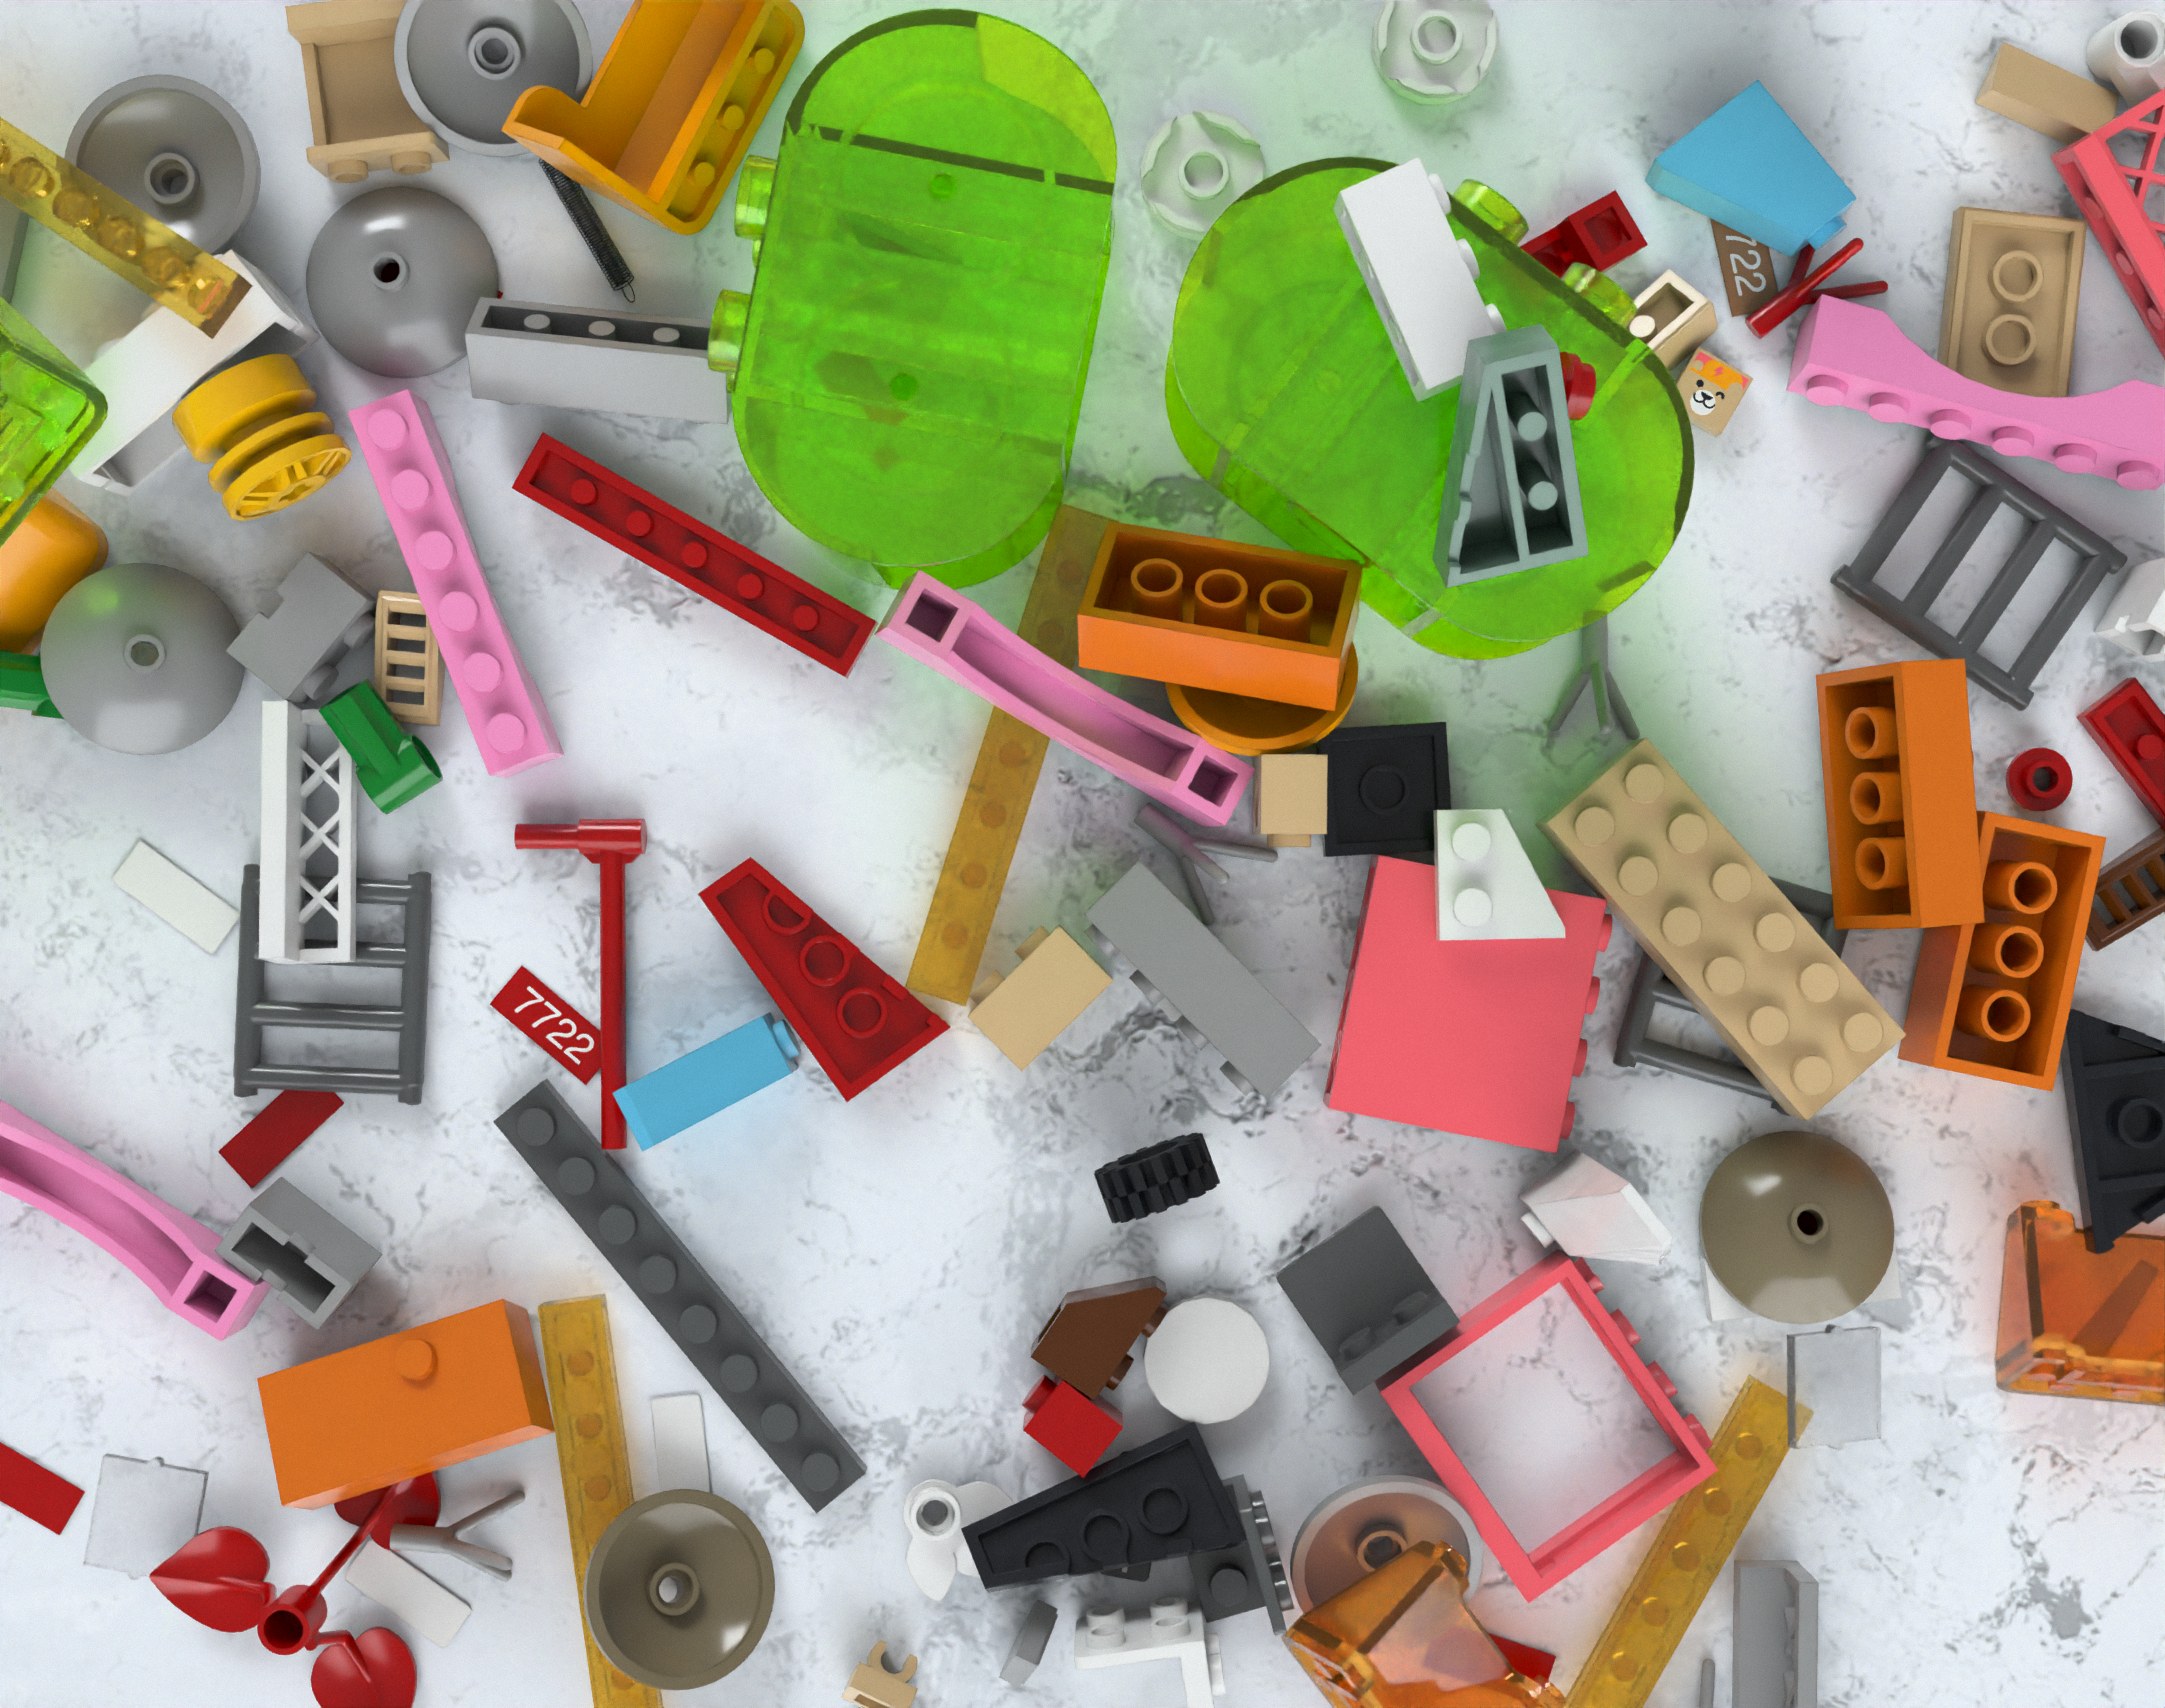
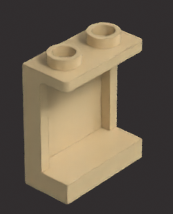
M330 0L285 6L289 33L301 44L314 140V146L306 148L307 161L324 177H329L333 182H360L369 177L368 172L392 169L393 172L404 175L421 174L432 169L431 163L450 161L448 142L438 137L418 118L407 102L396 74L394 63L395 31L399 16L407 0Z

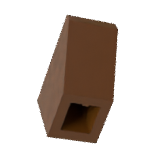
M1156 1276L1067 1292L1033 1342L1031 1358L1094 1401L1104 1386L1112 1391L1115 1390L1133 1363L1134 1358L1129 1356L1127 1352L1140 1333L1147 1338L1151 1337L1169 1310L1170 1306L1163 1302L1167 1295L1165 1282Z

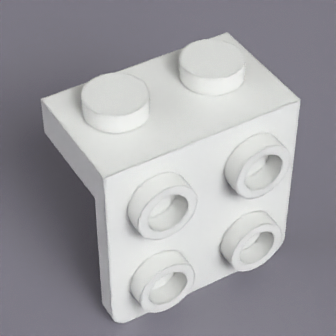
M1166 1596L1150 1602V1608L1124 1611V1607L1121 1605H1102L1090 1609L1086 1613L1087 1617L1076 1621L1074 1661L1077 1670L1099 1669L1180 1657L1187 1708H1215L1214 1695L1226 1694L1218 1633H1205L1200 1601L1187 1602V1598L1183 1596Z

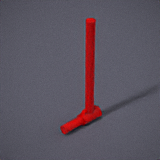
M580 819L578 824H516L514 832L516 849H578L579 853L583 854L592 864H600L601 1149L627 1148V1121L613 1095V1092L627 1085L625 863H633L641 854H645L647 846L645 819Z

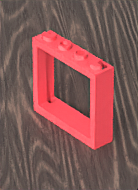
M1559 1249L1459 1318L1460 1323L1374 1381L1380 1394L1449 1492L1465 1506L1476 1525L1478 1533L1528 1603L1718 1471V1468L1705 1451L1714 1445L1708 1437L1706 1430L1692 1413L1682 1419L1669 1400L1678 1391L1656 1361L1647 1366L1644 1365L1632 1348L1641 1341L1637 1332L1619 1309L1608 1314L1595 1295L1604 1289L1599 1278L1591 1271L1582 1257L1572 1262ZM1557 1283H1560L1674 1445L1676 1451L1527 1555L1409 1387Z

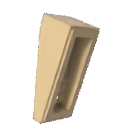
M378 590L375 617L374 687L399 722L440 726L446 664L427 615L426 627L400 625L401 613L426 615L420 597L417 593ZM398 640L425 641V653L397 651ZM396 664L425 667L424 679L395 677ZM393 690L424 693V705L392 702Z

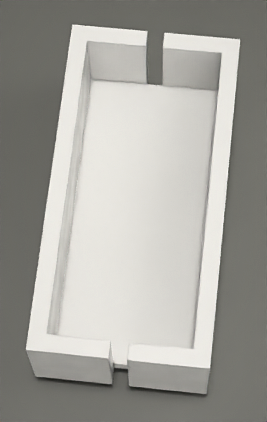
M230 249L224 255L217 254L211 256L199 264L192 273L191 278L193 281L176 295L166 296L152 303L141 316L142 323L124 338H115L100 346L91 356L90 361L92 364L73 380L61 381L48 389L40 399L41 406L29 415L27 419L76 479L97 487L103 486L105 490L128 497L187 448L172 424V414L180 402L191 392L219 373L250 359L268 354L283 353L295 359L321 336L272 277Z

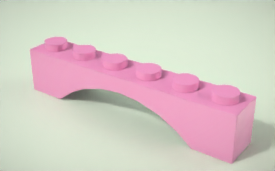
M1821 294L1799 325L1786 391L1804 395L1815 404L1845 406L1867 412L1873 419L1881 422H1903L1929 429L1935 436L1943 439H1966L1991 446L2002 455L2012 457L2028 456L2054 463L2058 469L2064 472L2076 474L2090 473L2116 480L2120 486L2130 490L2149 489L2155 491L2165 483L2164 387L2133 379L2106 391L2076 397H2033L2000 391L1965 378L1934 360L1906 337L1884 311Z
M406 389L347 412L488 774L506 778L563 756L564 752L542 696L512 639L484 573L460 504L450 460L427 402L411 390Z
M920 569L905 579L874 634L1202 827L1225 826L1255 771V768L1225 750L1210 745L1201 736L1147 713L1075 674L1018 637L977 603Z
M0 1099V1191L49 1214L105 1249L140 1278L166 1308L216 1339L222 1341L247 1327L272 1286L262 1278L255 1283L217 1254L214 1250L222 1241V1236Z

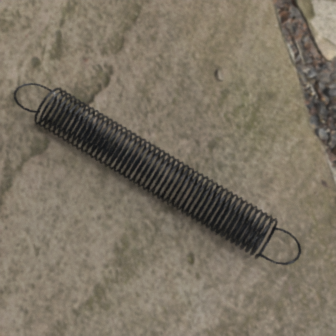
M540 158L538 163H540V166H542L543 171L547 175L546 177L552 183L551 185L560 197L559 199L565 205L567 213H569V216L573 219L572 221L578 227L577 229L581 233L582 238H584V241H586L588 249H591L590 252H592L593 257L599 263L598 265L602 269L603 274H605V277H607L609 285H612L613 291L622 289L627 300L628 298L623 288L629 285L635 301V294L630 285L634 276L606 231L607 229L603 226L584 190H582L579 183L573 184L575 181H571L572 179L567 178L565 174L554 178L562 172L553 175L559 170L550 173L556 168L549 170L553 166L547 167L550 164H546L547 162L544 160L540 162ZM626 282L628 283V284H626L625 286H623V287H621V288H619V289H615V288H617V287H619V286L625 284Z

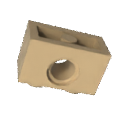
M1261 754L1253 758V768H1255V771L1253 773L1252 834H1267V847H1311V835L1327 834L1328 755Z

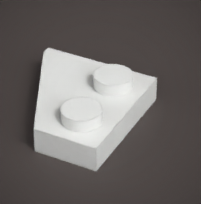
M1503 809L1433 810L1436 940L1565 938V927Z

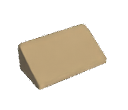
M2003 42L1995 55L1974 103L2069 145L2114 119L2119 94Z
M1668 269L1574 353L1580 357L1581 362L1591 364L1594 367L1596 382L1617 405L1626 410L1714 334L1718 328L1713 302Z

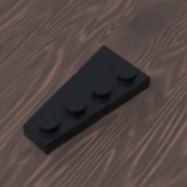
M1195 1422L1090 1469L1084 1478L1080 1475L1074 1476L961 1528L983 1585L989 1593L1248 1545L1245 1532Z

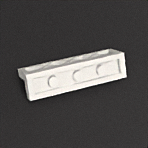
M262 701L259 959L279 965L356 962L357 764L340 740L339 748L322 765L307 752V725H328L320 714L319 709H301L290 701ZM307 764L315 771L308 779ZM338 766L339 782L331 775ZM325 780L339 794V810L320 828L306 814V798ZM306 827L314 833L307 842ZM339 828V841L337 844L330 836ZM324 843L338 857V874L320 891L305 877L306 860ZM305 890L314 897L306 906ZM337 891L338 908L329 900ZM323 906L338 921V948L305 949V924Z

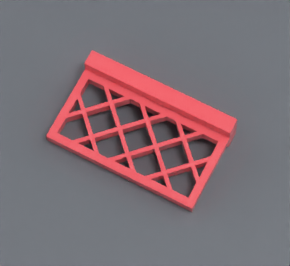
M2164 87L2050 157L2084 218L2088 220L2089 227L2165 360V246L2158 234L2165 235V224L2150 221L2142 207L2149 183L2165 187V175L2152 172L2161 140L2165 138ZM2156 110L2153 123L2139 120ZM2123 129L2149 134L2140 168L2136 169L2119 165L2105 140ZM2126 178L2136 180L2134 190Z

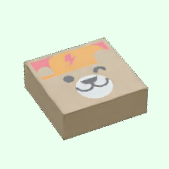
M1698 346L1690 355L1661 406L1717 437L1722 434L1754 378Z

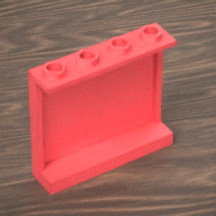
M1372 855L1323 1103L1329 1109L1557 1154L1559 1140H1567L1569 1138L1574 1122L1575 1104L1574 1102L1567 1101L1572 1076H1581L1587 1057V1040L1580 1038L1585 1013L1593 1014L1599 997L1600 979L1599 977L1592 976L1597 951L1604 952L1607 949L1612 931V915L1605 913L1607 900L1544 888L1565 927V938L1436 940L1435 866L1382 855Z

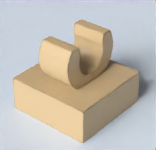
M880 1640L870 1651L866 1664L859 1662L853 1670L841 1698L862 1708H910L918 1688L907 1683L916 1672L917 1657L910 1654L904 1662L901 1672L897 1674L888 1673L881 1663L887 1643Z

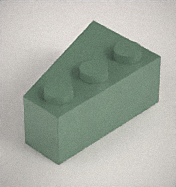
M1541 323L1468 340L1432 557L1446 588L1589 556L1559 346Z

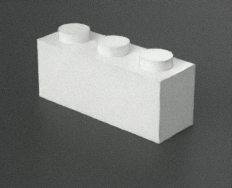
M1416 157L1341 190L1333 211L1417 402H1420L1461 384L1468 340L1506 332L1507 329L1496 306L1492 303L1485 306L1474 280L1480 277V271L1471 246L1464 238L1456 241L1445 215L1451 212V205L1442 180L1435 172L1427 175L1420 157Z

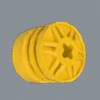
M286 353L268 354L250 359L219 373L184 398L172 414V424L194 460L203 464L215 463L208 473V482L214 491L223 494V507L230 518L237 521L257 519L301 501L336 477L351 460L352 451L343 437L334 434L335 423L331 417L324 412H309L315 404L316 393L296 360Z

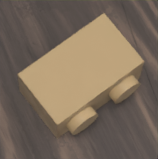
M1060 924L1051 933L1040 925L1014 951L1023 961L1005 978L995 970L969 996L977 1006L967 1017L1021 1072L1114 981L1113 977Z

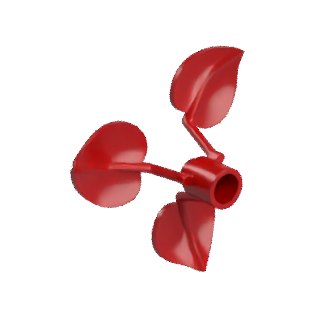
M432 1471L334 1503L337 1514L348 1523L359 1526L358 1530L310 1586H291L278 1598L276 1586L273 1583L264 1582L270 1569V1558L266 1549L250 1533L236 1527L219 1526L196 1535L151 1572L149 1578L152 1583L179 1610L201 1624L221 1632H243L257 1625V1632L261 1643L272 1653L291 1655L301 1650L304 1646L308 1651H313L318 1645L332 1644L325 1648L317 1657L310 1679L312 1692L321 1708H412L417 1689V1667L409 1646L400 1636L384 1627L370 1628L363 1632L356 1640L348 1630L319 1632L327 1618V1604L321 1592L363 1543L368 1534L380 1547L392 1550L390 1549V1534L395 1523L436 1526L441 1512V1493L435 1472Z

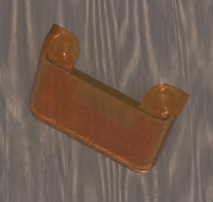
M2028 1201L2022 1203L2011 1213L2006 1222L1994 1356L1995 1379L1998 1389L2018 1394L2165 1406V1236L2124 1233L2113 1241L2114 1248L2106 1253L2094 1254L2086 1250L2084 1230L2075 1227V1217L2072 1213L2060 1210V1205L2054 1201Z
M1425 1540L1418 1542L1301 1615L1287 1630V1633L1281 1636L1286 1648L1332 1708H1563L1567 1703L1563 1694L1543 1676L1537 1675L1532 1680L1515 1671L1462 1598V1595L1470 1588L1469 1580L1464 1574L1469 1569L1467 1562L1452 1546L1441 1540L1436 1545Z

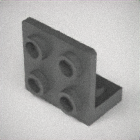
M1373 1206L1276 1274L1279 1285L1331 1358L1339 1376L1353 1396L1461 1322L1379 1206Z
M1244 1474L1221 1480L1245 1532L1248 1545L1187 1556L1206 1623L1266 1606L1274 1635L1287 1633L1282 1612L1295 1608L1279 1551L1266 1554L1265 1551L1267 1548L1276 1546L1262 1492L1259 1490L1249 1493Z

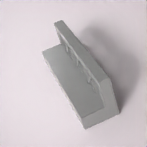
M1734 1560L1732 1708H1817L1819 1583L1798 1561Z

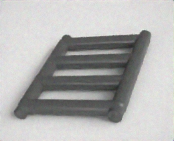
M1930 431L1923 445L1929 450L1851 566L1843 564L1833 573L1830 583L1941 660L1965 659L1967 678L2001 701L2007 702L2018 711H2023L2029 706L2034 696V692L2028 689L2105 575L2108 572L2112 575L2116 574L2126 564L2128 557L2116 549L2110 542L1960 440L1943 439L1935 436ZM1951 466L1980 486V489L1902 602L1871 580L1946 470ZM2003 502L2033 523L1960 631L1954 637L1924 617V615L1999 505ZM2056 538L2083 556L2085 560L2007 673L1977 653V650L2052 540Z
M244 865L243 883L241 885L233 1067L234 1096L244 1098L258 1095V1089L398 1095V1102L407 1105L421 1104L422 1086L424 1083L432 904L431 873L420 871L415 874H408V880L356 878V903L405 905L404 943L356 941V962L311 964L402 969L400 1007L263 1000L265 962H272L259 959L260 865ZM305 876L320 891L334 878ZM305 890V901H311L314 897ZM338 891L329 899L331 902H338ZM305 939V949L338 948V940ZM262 1026L400 1032L398 1070L260 1063Z
M1768 876L1798 911L1825 919L1820 936L1841 959L1849 929L1835 930L1832 894ZM1644 950L1617 1039V1047L1612 1062L1619 1067L1630 1066L1635 1068L1636 1062L1769 1100L1772 1101L1770 1108L1776 1109L1780 1114L1791 1116L1784 1111L1748 1068L1645 1038L1655 1002L1697 1014L1700 1013L1670 979L1663 977L1664 972Z

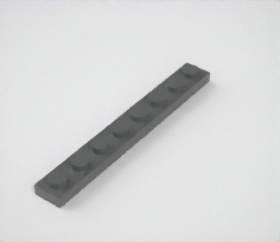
M548 1079L540 1082L493 1121L816 1514L866 1474L868 1468L606 1149H601V1143Z

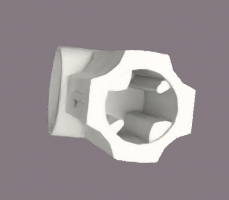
M2148 8L2130 11L2099 29L2090 38L2086 48V61L2090 71L2098 79L2108 83L2113 82L2129 108H2132L2165 87V19L2158 12ZM2121 34L2127 36L2132 41L2135 48L2134 58L2128 56L2123 51ZM2156 110L2139 120L2153 123Z

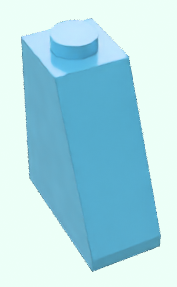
M1758 79L1655 158L1645 179L1652 190L1788 257H1793L1808 244L1815 251H1818L1838 236L1847 227L1842 217L1856 200L1855 195Z
M771 1012L620 1088L613 1092V1095L643 1152L793 1073L799 1068L794 1057L801 1054V1049L788 1023L784 1019L776 1023Z

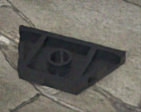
M2070 1008L2060 1054L2086 1250L2094 1254H2102L2114 1248L2113 1241L2139 1223L2149 1224L2165 1213V1041Z

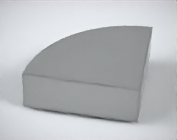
M1039 1599L1035 1602L1013 1643L999 1678L1017 1687L1028 1680L1040 1664L1058 1614H1056L1057 1608Z

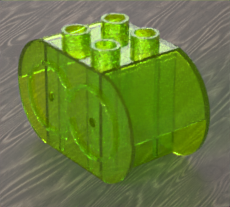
M926 9L888 17L848 37L832 49L815 66L802 83L790 104L785 117L778 158L771 159L749 154L744 162L736 195L734 231L736 237L753 240L752 260L756 270L751 294L722 289L718 296L711 321L708 341V367L711 371L728 374L727 388L728 393L732 395V414L737 440L749 472L762 493L802 538L835 567L855 578L892 590H900L905 579L919 569L953 590L987 582L1022 562L1038 547L1052 528L1064 497L1113 248L1117 144L1107 108L1087 75L1063 51L1039 34L997 16L962 9Z
M1336 157L1310 161L1282 170L1264 179L1242 194L1215 221L1193 255L1180 287L1173 321L1172 341L1166 364L1164 395L1171 432L1179 450L1193 470L1210 486L1296 552L1351 560L1363 567L1360 601L1415 643L1443 656L1478 661L1507 658L1543 645L1557 636L1570 633L1595 622L1628 600L1647 582L1671 550L1689 508L1695 467L1694 441L1690 419L1674 379L1653 350L1626 330L1638 313L1637 307L1630 296L1614 281L1590 266L1573 263L1560 279L1517 245L1529 230L1527 221L1513 204L1489 186L1473 179H1465L1453 195L1447 192L1451 212L1445 216L1456 241L1461 238L1466 239L1474 252L1480 271V277L1474 280L1484 305L1487 306L1492 303L1496 306L1503 318L1507 331L1541 323L1559 346L1560 353H1575L1580 357L1581 362L1591 364L1594 367L1596 389L1591 407L1585 417L1579 421L1569 419L1589 556L1446 588L1432 557L1461 384L1417 402L1333 211L1341 190L1394 168L1399 164L1373 158Z

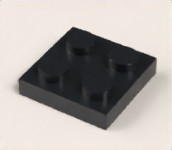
M1446 722L1335 728L1324 738L1317 741V755H1328L1327 834H1322L1323 857L1434 851L1433 810H1451Z

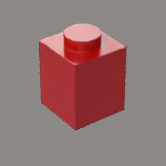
M1044 1374L1022 1402V1406L1028 1410L1024 1415L1023 1431L1082 1478L1085 1477L1123 1429V1413L1100 1395L1094 1401L1057 1375L1051 1380Z

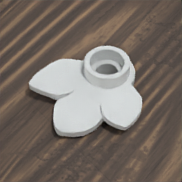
M930 1479L919 1483L909 1492L903 1506L904 1523L912 1535L906 1553V1564L915 1584L927 1597L940 1602L949 1591L956 1571L964 1575L981 1578L961 1528L1014 1505L1013 1500L1002 1489L982 1481L969 1483L957 1488L945 1480ZM932 1500L941 1501L947 1507L944 1517L938 1521H930L922 1514L924 1506Z

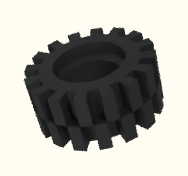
M1197 1132L1187 1136H1177L1170 1141L1164 1140L1148 1148H1141L1133 1154H1126L1117 1158V1161L1103 1165L1102 1168L1097 1169L1094 1173L1112 1223L1129 1222L1134 1218L1136 1220L1145 1218L1154 1212L1156 1214L1161 1213L1171 1206H1179L1189 1202L1188 1199L1200 1197L1206 1194L1205 1191L1212 1190L1217 1187V1184H1220L1202 1133Z

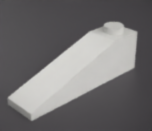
M1577 1149L1518 1196L1529 1210L1521 1218L1522 1222L1545 1249L1555 1242L1569 1256L1661 1265L1670 1258L1669 1253L1671 1252L1670 1247L1673 1244V1235L1631 1183Z

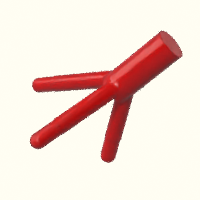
M1854 238L1805 278L1815 253L1813 247L1808 244L1799 253L1788 285L1747 317L1745 323L1757 338L1762 339L1803 305L1815 304L1821 294L1842 300L1885 293L1888 290V284L1885 281H1875L1813 290L1860 251L1864 243L1862 239Z

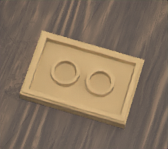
M1963 206L1953 212L1937 361L1965 378L2000 391L2033 397H2068L2088 220Z

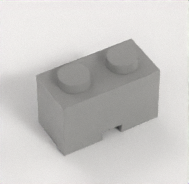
M308 551L275 590L277 594L284 598L275 612L269 618L263 612L258 611L226 650L228 654L283 699L304 704L310 698L317 700L323 696L336 681L339 671L335 667L350 648L353 651L360 649L374 635L377 606L376 598L327 558Z
M280 1177L248 1204L214 1250L255 1283L262 1278L281 1292L276 1299L317 1330L349 1299L383 1255L283 1177Z

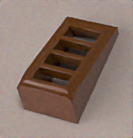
M2160 827L2099 870L2094 895H2098L2114 920L2105 925L2093 906L2091 907L2085 940L2093 951L2103 949L2165 912V863L2160 857L2161 854L2165 856V827ZM2142 866L2159 888L2152 894L2135 871ZM2118 880L2136 904L2129 910L2112 886Z

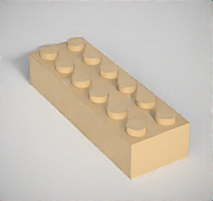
M1647 738L1631 741L1535 824L1597 897L1607 900L1606 907L1787 1114L1808 1121L1906 1036V1033Z

